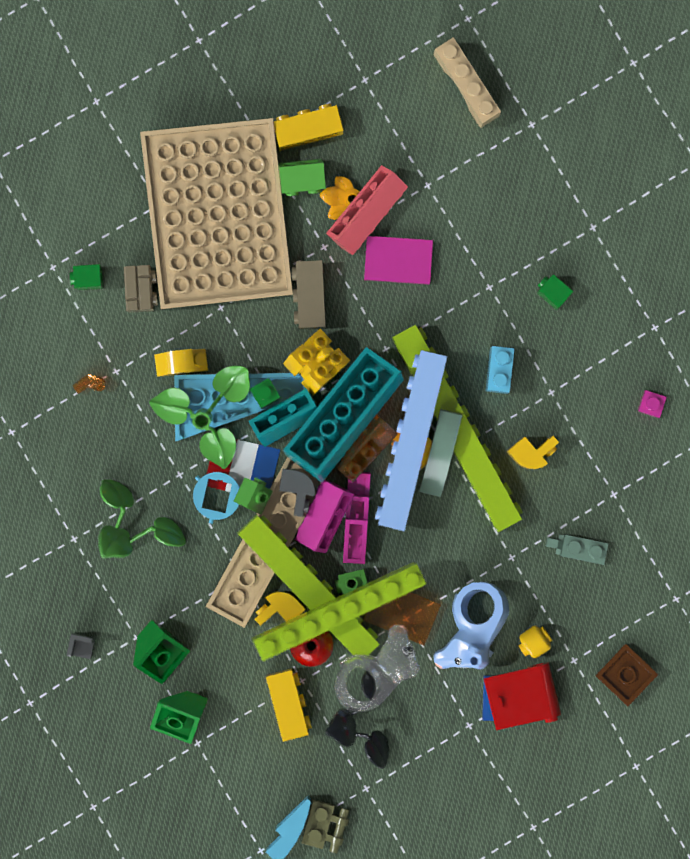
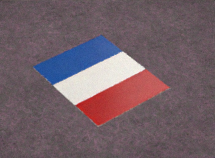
M236 439V451L227 468L223 469L210 461L207 474L213 472L225 473L231 476L239 487L244 478L253 481L256 477L266 482L265 487L270 489L280 449L264 447L263 445ZM209 479L207 487L230 492L232 484L225 483L223 480L216 481Z

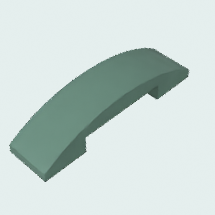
M440 409L419 492L441 497L462 414Z

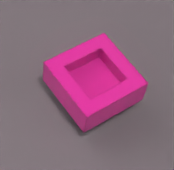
M645 390L638 412L660 418L666 397Z

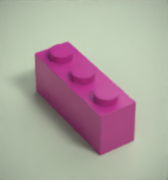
M324 480L316 490V496L308 508V513L303 523L298 528L295 540L316 552L326 553L354 493L333 482Z

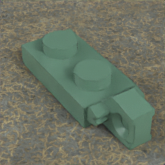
M559 534L558 540L547 538L545 546L556 548L555 554L562 557L604 565L609 543Z

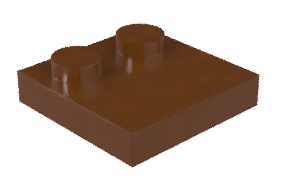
M625 644L595 676L628 707L658 674Z

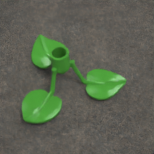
M237 365L223 368L215 375L212 385L220 394L209 409L202 408L194 413L192 409L187 408L190 404L189 396L179 388H168L149 401L153 411L170 424L184 423L188 412L190 417L193 418L195 428L212 431L202 436L199 444L200 451L205 458L223 469L227 468L234 457L236 439L229 429L221 428L216 431L214 427L209 425L213 420L211 412L223 396L229 402H239L247 396L250 390L248 369Z
M108 479L101 481L100 494L104 502L113 508L121 509L115 527L104 526L100 531L99 547L102 558L129 556L133 550L132 542L150 531H155V538L165 545L184 546L186 544L185 537L179 526L171 519L165 517L156 518L154 526H150L134 537L129 538V532L122 528L119 529L126 511L125 507L130 508L134 504L133 496L127 487L117 481Z

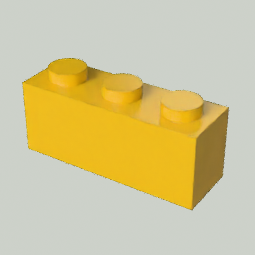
M325 104L319 106V110L311 112L310 109L297 112L298 115L296 116L282 115L276 118L277 121H273L280 151L343 135V127L337 105Z
M291 668L266 675L282 741L309 735L308 729H311L312 726L309 715H304L303 707H306L304 695H299L297 686L301 685L298 673H293Z

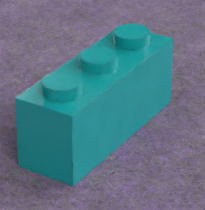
M306 388L249 420V423L258 440L266 447L303 426L318 406Z

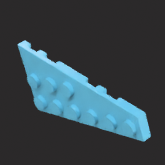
M292 373L249 374L250 388L269 378L281 398L261 409L250 390L247 396L239 402H229L223 396L211 412L213 420L209 426L216 428L276 406L306 389L301 384L304 380L299 373L296 376ZM216 374L174 375V388L182 389L187 393L190 399V404L187 408L192 409L194 413L202 408L209 409L220 394L212 385ZM187 412L186 421L175 425V441L191 437L206 430L195 428L193 418Z

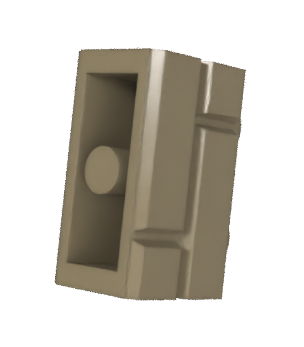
M150 265L125 266L126 311H154V306L158 305L157 292H153V284L157 283L156 270H152Z

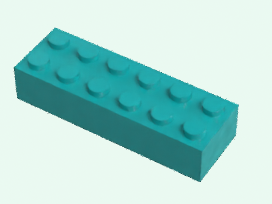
M366 347L284 448L283 451L287 457L322 483L404 381L401 371Z

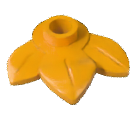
M336 176L335 186L327 187L320 193L322 200L331 206L328 212L329 219L337 220L350 205L348 198L352 195L356 197L360 192L354 189L352 182L346 177Z

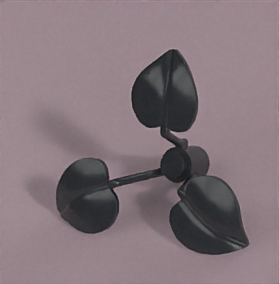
M370 665L363 673L361 679L363 694L369 701L352 712L348 709L339 710L330 721L325 735L333 738L343 747H351L356 737L366 738L368 741L365 743L364 749L368 759L376 767L384 769L389 756V745L386 736L378 730L373 731L371 736L356 732V722L353 719V715L369 707L373 702L382 704L386 697L384 677L374 665Z

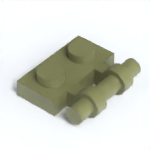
M313 799L301 843L323 849L325 841L331 842L329 851L338 853L339 847L344 841L342 836L345 826H348L349 823L348 814L350 810L341 808L340 814L336 815L333 814L335 805ZM330 822L337 823L334 835L327 833Z

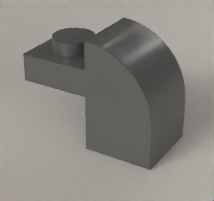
M282 469L279 491L297 493L294 516L303 517V512L308 513L310 501L305 499L306 495L315 496L314 485L311 479L304 473Z

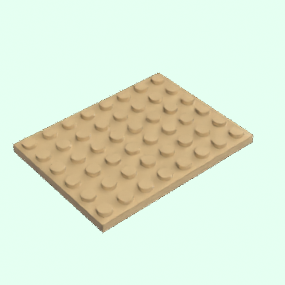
M273 118L140 132L161 309L293 295Z

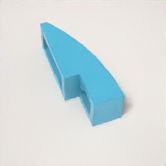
M309 796L299 803L276 826V831L280 835L266 848V853L272 859H284L297 842L309 813L311 804Z

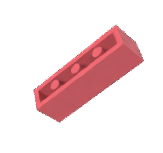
M381 165L326 234L342 249L353 255L370 233L375 230V227L383 217L388 214L396 201L401 198L408 186L393 171Z

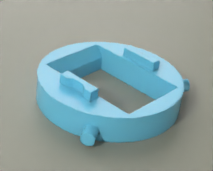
M221 472L206 474L202 478L198 475L195 477L198 482L193 491V501L197 510L203 516L209 518V523L213 524L214 520L227 518L237 510L239 504L233 501L240 487L231 476ZM209 479L223 480L225 483L232 484L225 513L202 508Z

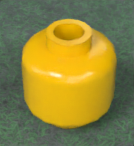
M534 625L520 635L521 644L518 646L525 656L530 655L533 658H538L551 649L550 642L553 640L543 626L538 627Z

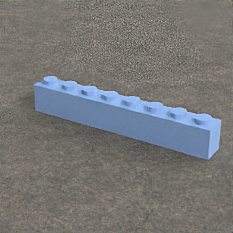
M422 350L420 355L415 354L412 367L416 368L414 377L410 376L407 386L411 393L409 398L404 399L402 411H406L404 420L399 419L396 431L400 433L399 442L394 441L391 454H394L395 458L393 463L388 464L386 476H390L388 485L383 484L380 496L385 499L383 507L378 506L375 519L379 520L378 525L405 531L447 356Z

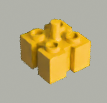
M321 328L304 345L302 344L291 353L283 363L294 376L299 373L304 380L301 384L313 396L350 362V359L339 348L335 351L330 346L332 340Z

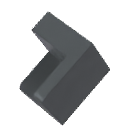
M76 632L72 633L67 656L91 659L96 637Z

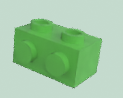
M322 159L278 163L281 193H286V196L298 195L300 191L314 194L321 192L320 189H326Z

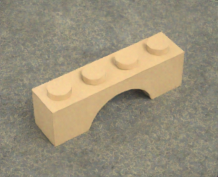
M454 37L437 47L434 51L435 58L444 72L457 85L479 127L482 128L499 117L500 109Z

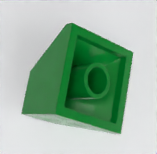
M151 620L137 636L133 665L158 683L163 684L190 653V650L165 628Z
M185 691L159 699L150 729L191 744L208 698Z

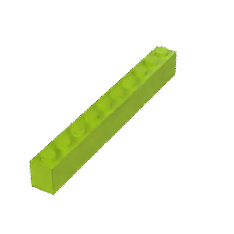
M416 325L392 337L395 346L413 377L416 372V368L412 367L415 354L420 355L421 350L436 354L433 347L428 348L424 341L428 338L422 327L418 329ZM444 369L433 415L436 421H438L440 409L462 414L453 452L497 532H500L522 520L520 515L523 512L517 502H512L509 496L512 492L506 482L502 484L499 478L502 474L497 464L490 462L488 456L491 453L486 444L481 445L477 437L480 436V433L475 424L470 425L467 419L470 415L464 405H459L456 399L459 395L454 386L450 387L446 379L449 377Z

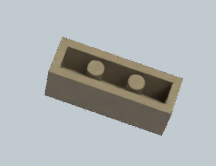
M322 260L297 261L296 267H292V281L297 280V289H293V303L298 302V311H294V325L299 324V330L325 328Z

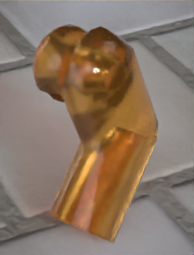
M88 374L72 386L78 394L87 388L100 392L105 389L106 382L100 376Z

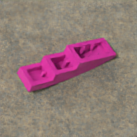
M349 471L347 490L354 493L346 510L343 563L365 564L371 472Z

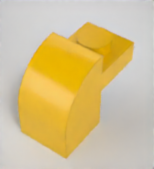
M206 349L176 350L154 355L157 377L208 371Z
M551 436L535 449L527 438L523 437L506 452L519 466L526 469H538L548 464L543 456L546 455L548 458L557 450L555 446L559 442L554 436Z
M276 591L265 597L270 605L264 604L255 612L258 615L255 620L261 626L274 613L278 612L285 621L299 616L306 608L291 593Z

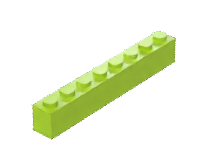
M256 514L237 532L310 610L336 598L331 593L333 588L325 580L320 582L317 579L316 575L318 572L310 564L305 566L300 561L303 556L294 547L290 550L285 545L287 542L286 538L279 531L275 534L270 529L272 524L264 515L260 518ZM358 616L330 629V631L361 663L380 644L376 641L379 636L370 627L366 630L361 625L363 622L362 618Z
M412 562L252 637V640L262 661H265L426 585L418 565Z

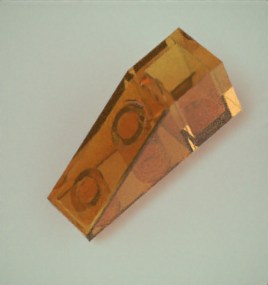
M376 415L345 453L338 470L353 483L398 434L382 418Z

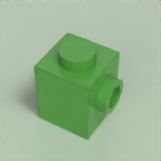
M256 477L253 481L244 478L233 502L262 515L273 491L265 487L266 482Z

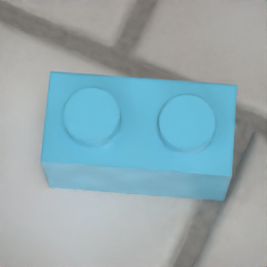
M497 346L490 348L486 392L510 393L514 348Z

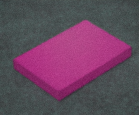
M368 236L364 280L430 285L433 240Z

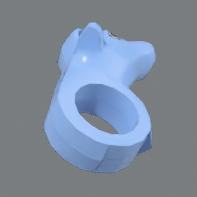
M473 582L463 587L454 597L452 612L459 631L443 649L435 652L433 656L434 663L440 669L450 667L485 669L489 664V657L493 654L489 649L490 645L509 615L508 600L502 590L489 582ZM486 591L492 596L495 609L492 617L487 622L477 625L470 619L467 606L473 595Z

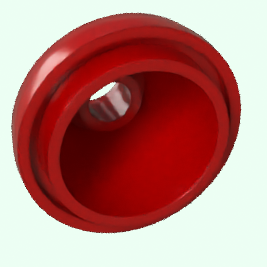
M328 630L290 648V652L293 658L304 666H319L325 663L332 654L334 645L332 635ZM310 641L316 645L313 650L307 648V643Z

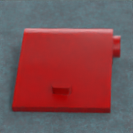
M549 662L483 678L496 730L545 720V723L554 722L561 715Z

